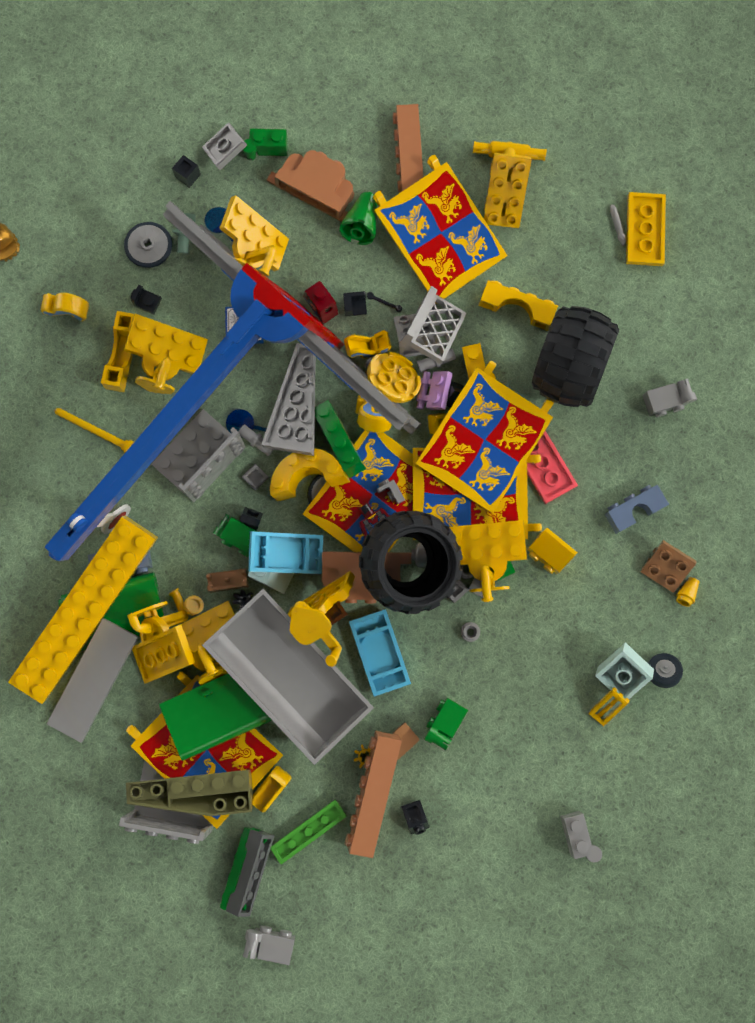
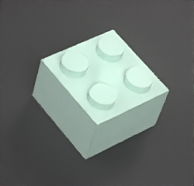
M624 643L598 666L595 676L608 689L612 690L615 687L617 693L621 692L623 694V698L630 699L653 679L654 669L627 643Z

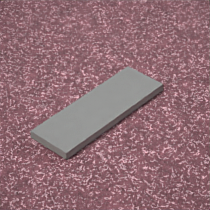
M103 618L51 714L47 725L82 743L139 636Z

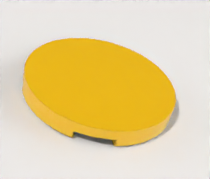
M398 353L377 354L368 364V381L391 402H408L417 395L421 387V378L413 368V363Z

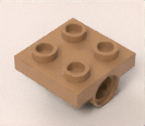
M663 540L652 551L653 555L651 558H648L646 564L641 569V573L674 593L696 565V560Z

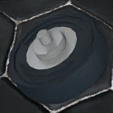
M657 654L648 663L654 669L653 679L650 681L658 687H674L683 676L681 662L671 654Z

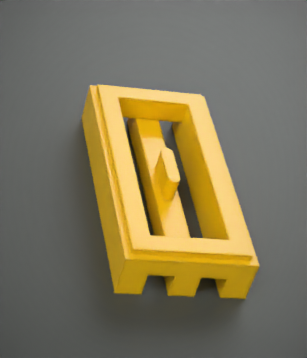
M615 687L588 713L603 727L630 701L628 698H623L621 692L617 693ZM613 696L615 697V698H614L609 704H607L598 714H596V712H597L610 698H612ZM618 701L621 702V703H620L611 713H609L604 719H601V717H602L613 705H615Z

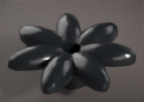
M242 589L240 594L234 593L233 597L236 599L233 600L232 604H239V609H241L252 599L253 592L246 595Z

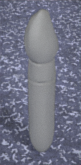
M610 205V213L618 235L617 238L622 246H625L627 238L624 234L617 208L614 205Z

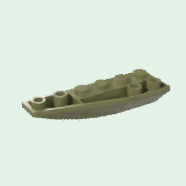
M251 770L126 783L127 804L205 816L252 812L253 789Z

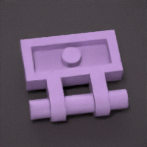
M425 371L421 378L420 392L416 397V401H418L416 408L424 409V405L427 403L426 408L430 410H445L453 373L449 371L433 372L432 379H430L431 373Z

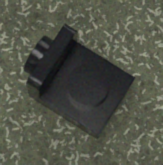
M138 285L132 291L130 297L134 307L153 315L162 300L161 296L144 290L141 285Z
M245 507L240 522L257 531L263 513Z
M420 800L401 806L411 834L419 835L430 828Z

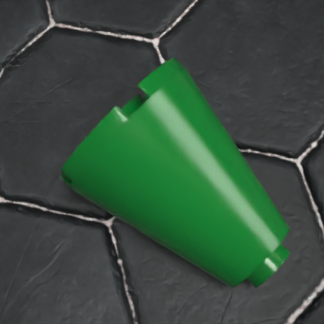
M361 193L342 220L339 232L347 241L351 242V239L359 241L358 245H368L373 242L376 236L377 215L374 212L377 208V203L373 199V193Z

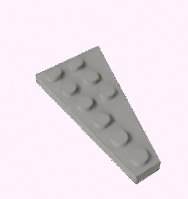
M297 343L261 445L268 449L314 456L316 356L303 344Z

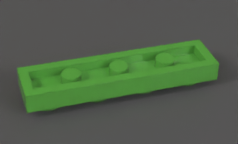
M334 799L271 846V851L279 863L283 864L347 817L337 800Z

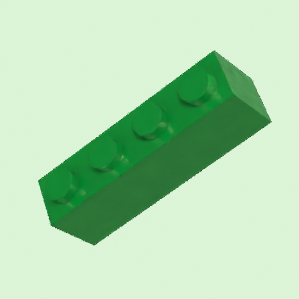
M329 400L316 406L315 417L344 472L351 478L366 470L362 459Z

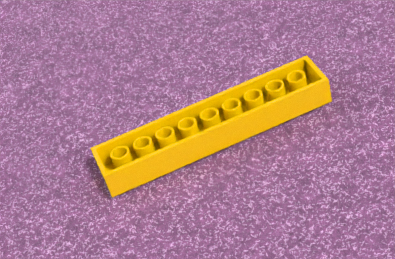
M126 515L122 516L8 683L43 704L158 537Z

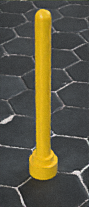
M61 408L55 409L56 415L121 447L124 454L134 443L132 440L124 441Z

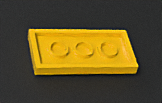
M629 192L626 264L663 266L665 264L666 194Z

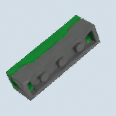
M244 827L237 852L234 856L233 866L228 876V882L222 895L221 909L237 917H248L251 915L274 835L257 828Z

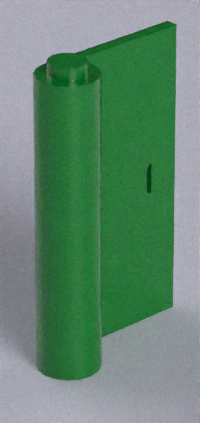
M152 572L130 578L103 618L140 637V633L136 632L130 625L127 615L161 603L155 573ZM69 593L61 595V599L58 600L59 607ZM162 608L156 610L159 617L164 616ZM144 615L138 617L140 624L145 619ZM98 626L96 627V629L94 630V632L92 633V635L90 636V638L87 640V642L85 643V645L83 646V648L81 649V651H84V650L87 649V647H88V645H89V643H90L92 637L94 636V634H95V632H96Z
M229 674L159 704L182 761L272 721Z

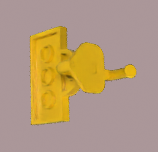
M236 195L232 196L219 229L233 239V255L242 266L246 263L254 268L262 265L259 272L269 276L270 269L273 271L279 270L289 238Z
M135 313L124 351L141 356L143 370L150 377L138 376L135 383L150 392L172 394L175 388L165 384V382L176 376L179 370L193 374L202 363L208 339Z
M524 520L449 527L456 536L457 544L461 547L463 559L460 560V565H468L469 571L474 578L481 581L482 588L469 589V591L482 592V602H491L494 600L491 591L510 589V586L495 587V581L504 575L507 569V561L527 560Z
M351 571L306 599L297 601L287 614L291 618L290 633L300 644L309 645L321 638L329 647L331 654L325 659L329 667L336 665L342 647L331 634L332 625L325 613L337 601L342 602L349 597V591L353 587L352 584L355 579Z
M179 588L169 593V596H172L178 612L159 617L156 610L168 605V602L165 601L127 615L130 625L136 632L140 633L142 641L135 645L132 651L144 684L195 663L182 625L169 629L171 626L188 620V614L183 609L184 601L178 591ZM144 615L145 619L140 624L138 617Z
M229 601L180 624L193 653L194 667L202 672H207L198 678L200 685L228 674L202 645L235 615Z

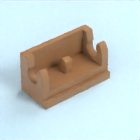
M246 568L206 575L208 579L207 590L210 593L249 587Z

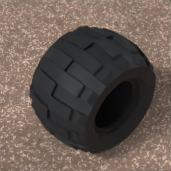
M563 306L558 309L535 367L532 378L533 389L540 391V395L548 400L564 406L579 407L582 405L588 407L591 405L619 333L618 325L612 323L611 319L604 314L586 307L571 306V308Z
M419 511L393 513L391 516L385 519L382 518L377 522L362 543L363 548L361 555H359V568L361 569V579L365 588L375 600L394 612L419 614L421 611H430L440 606V602L443 599L450 598L455 591L454 586L457 580L461 579L463 569L460 568V560L463 559L461 547L456 542V536L449 526H446L439 518L431 514ZM402 537H410L419 541L427 554V564L423 573L418 578L408 582L393 579L384 567L389 547L394 541Z

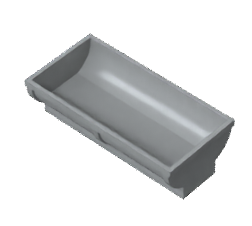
M262 589L202 646L315 765L374 707L336 666L329 667L326 664L325 659L327 656L314 643L303 645L294 638L289 630L291 618Z

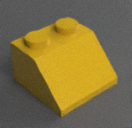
M548 528L544 529L527 549L530 552L528 555L536 562L538 560L544 564L543 568L550 574H553V572L555 574L560 573L578 553Z

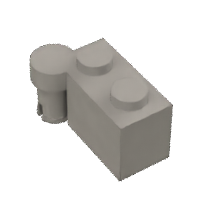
M689 379L678 381L677 384L673 383L646 391L642 395L649 416L655 415L656 418L666 415L667 411L673 410L674 413L685 409L684 406L697 400L695 392H692Z
M577 811L560 816L570 856L574 859L586 856L593 863L600 861L602 851L596 845L591 844L584 814Z
M264 925L255 930H246V944L243 957L248 958L249 951H251L249 959L257 958L290 965L295 936L292 935L291 931L280 930V932L272 931L271 927Z

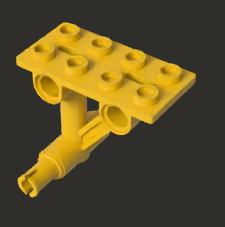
M474 141L473 153L487 154L490 158H493L488 195L485 202L484 220L487 225L520 227L531 161H545L547 149L530 148L531 146L528 144L491 141L490 143Z

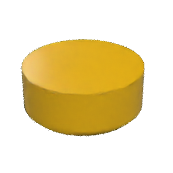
M196 595L189 596L183 603L184 611L191 616L198 615L204 608L203 600Z

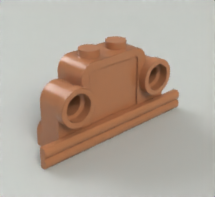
M310 150L304 157L300 154L290 155L277 174L272 171L266 180L341 222L348 213L345 211L346 207L354 198L353 185L345 178L343 164L338 160L328 158L326 154L320 151Z
M322 552V583L324 586L351 571L355 579L345 603H357V600H365V603L371 604L376 603V600L365 588L361 579L362 574L359 568V555H361V552ZM387 552L384 567L389 576L397 581H401L400 564H411L412 553Z

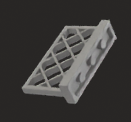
M431 286L399 345L405 349L409 345L442 364L467 313L436 295L437 289ZM435 302L440 304L443 309H437ZM451 313L458 315L460 318L453 319ZM440 314H446L448 320H442ZM429 315H435L437 321H431ZM450 324L453 330L448 331L445 325ZM439 325L442 332H436L434 326ZM428 326L431 333H425L423 327ZM445 336L447 343H442L439 337ZM434 337L436 344H430L428 338ZM422 338L425 345H421L415 340ZM439 348L441 356L434 353L433 349Z

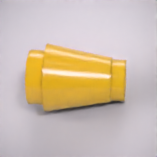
M693 577L688 578L676 594V601L679 604L691 607L695 603L699 580Z

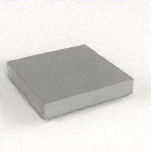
M228 122L202 148L216 167L221 170L247 144Z

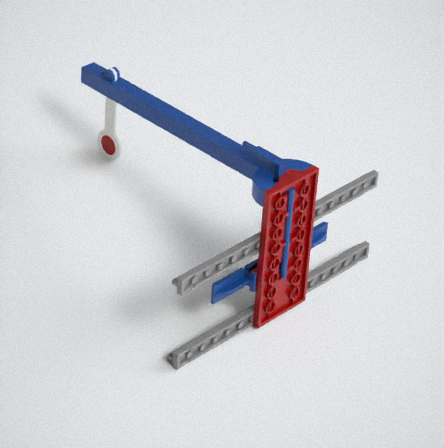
M169 201L166 205L168 209L163 214L164 217L234 281L230 295L231 305L239 320L46 544L45 548L49 551V556L54 560H68L96 527H101V531L107 534L114 529L122 516H128L131 510L128 504L122 505L113 513L109 512L260 337L277 344L288 343L297 339L347 386L359 393L366 402L372 405L396 429L400 430L404 427L408 433L413 434L422 424L412 417L399 403L391 402L368 381L367 374L340 350L344 343L292 295L248 263L242 266L235 259L233 252L202 224L198 226L174 203Z

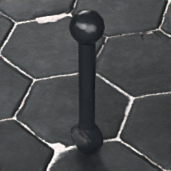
M372 292L367 293L369 300L374 299L394 308L397 312H401L403 309L401 305H394L378 298Z

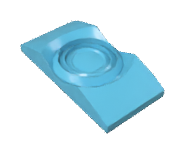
M250 531L248 571L322 574L323 535Z
M386 609L349 621L373 696L411 684Z

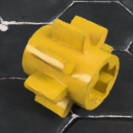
M361 744L362 750H354L358 754L354 761L360 762L359 768L364 765L360 754H365L366 751L370 754L371 750L369 747L364 749L363 744Z

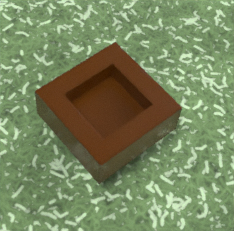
M339 601L334 603L325 613L331 625L348 615Z

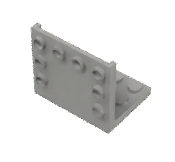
M203 409L151 465L194 503L246 447L235 428L232 427L230 433Z
M144 760L140 781L164 779ZM135 805L133 811L122 816L119 826L125 827L124 830L128 832H137L138 829L145 831V834L150 836H158V833L165 834L166 838L178 840L179 837L187 838V842L199 844V841H203L213 830V825L202 815Z

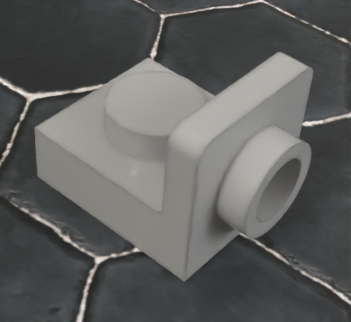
M386 479L378 484L377 493L388 488L389 492H387V495L392 503L396 502L398 505L405 500L394 480L389 482Z

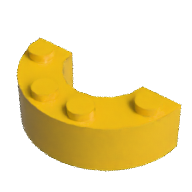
M314 448V456L291 453L278 464L271 478L270 495L278 502L296 497V488L299 482L311 474L324 476L331 487L349 483L350 480L334 456L324 450Z

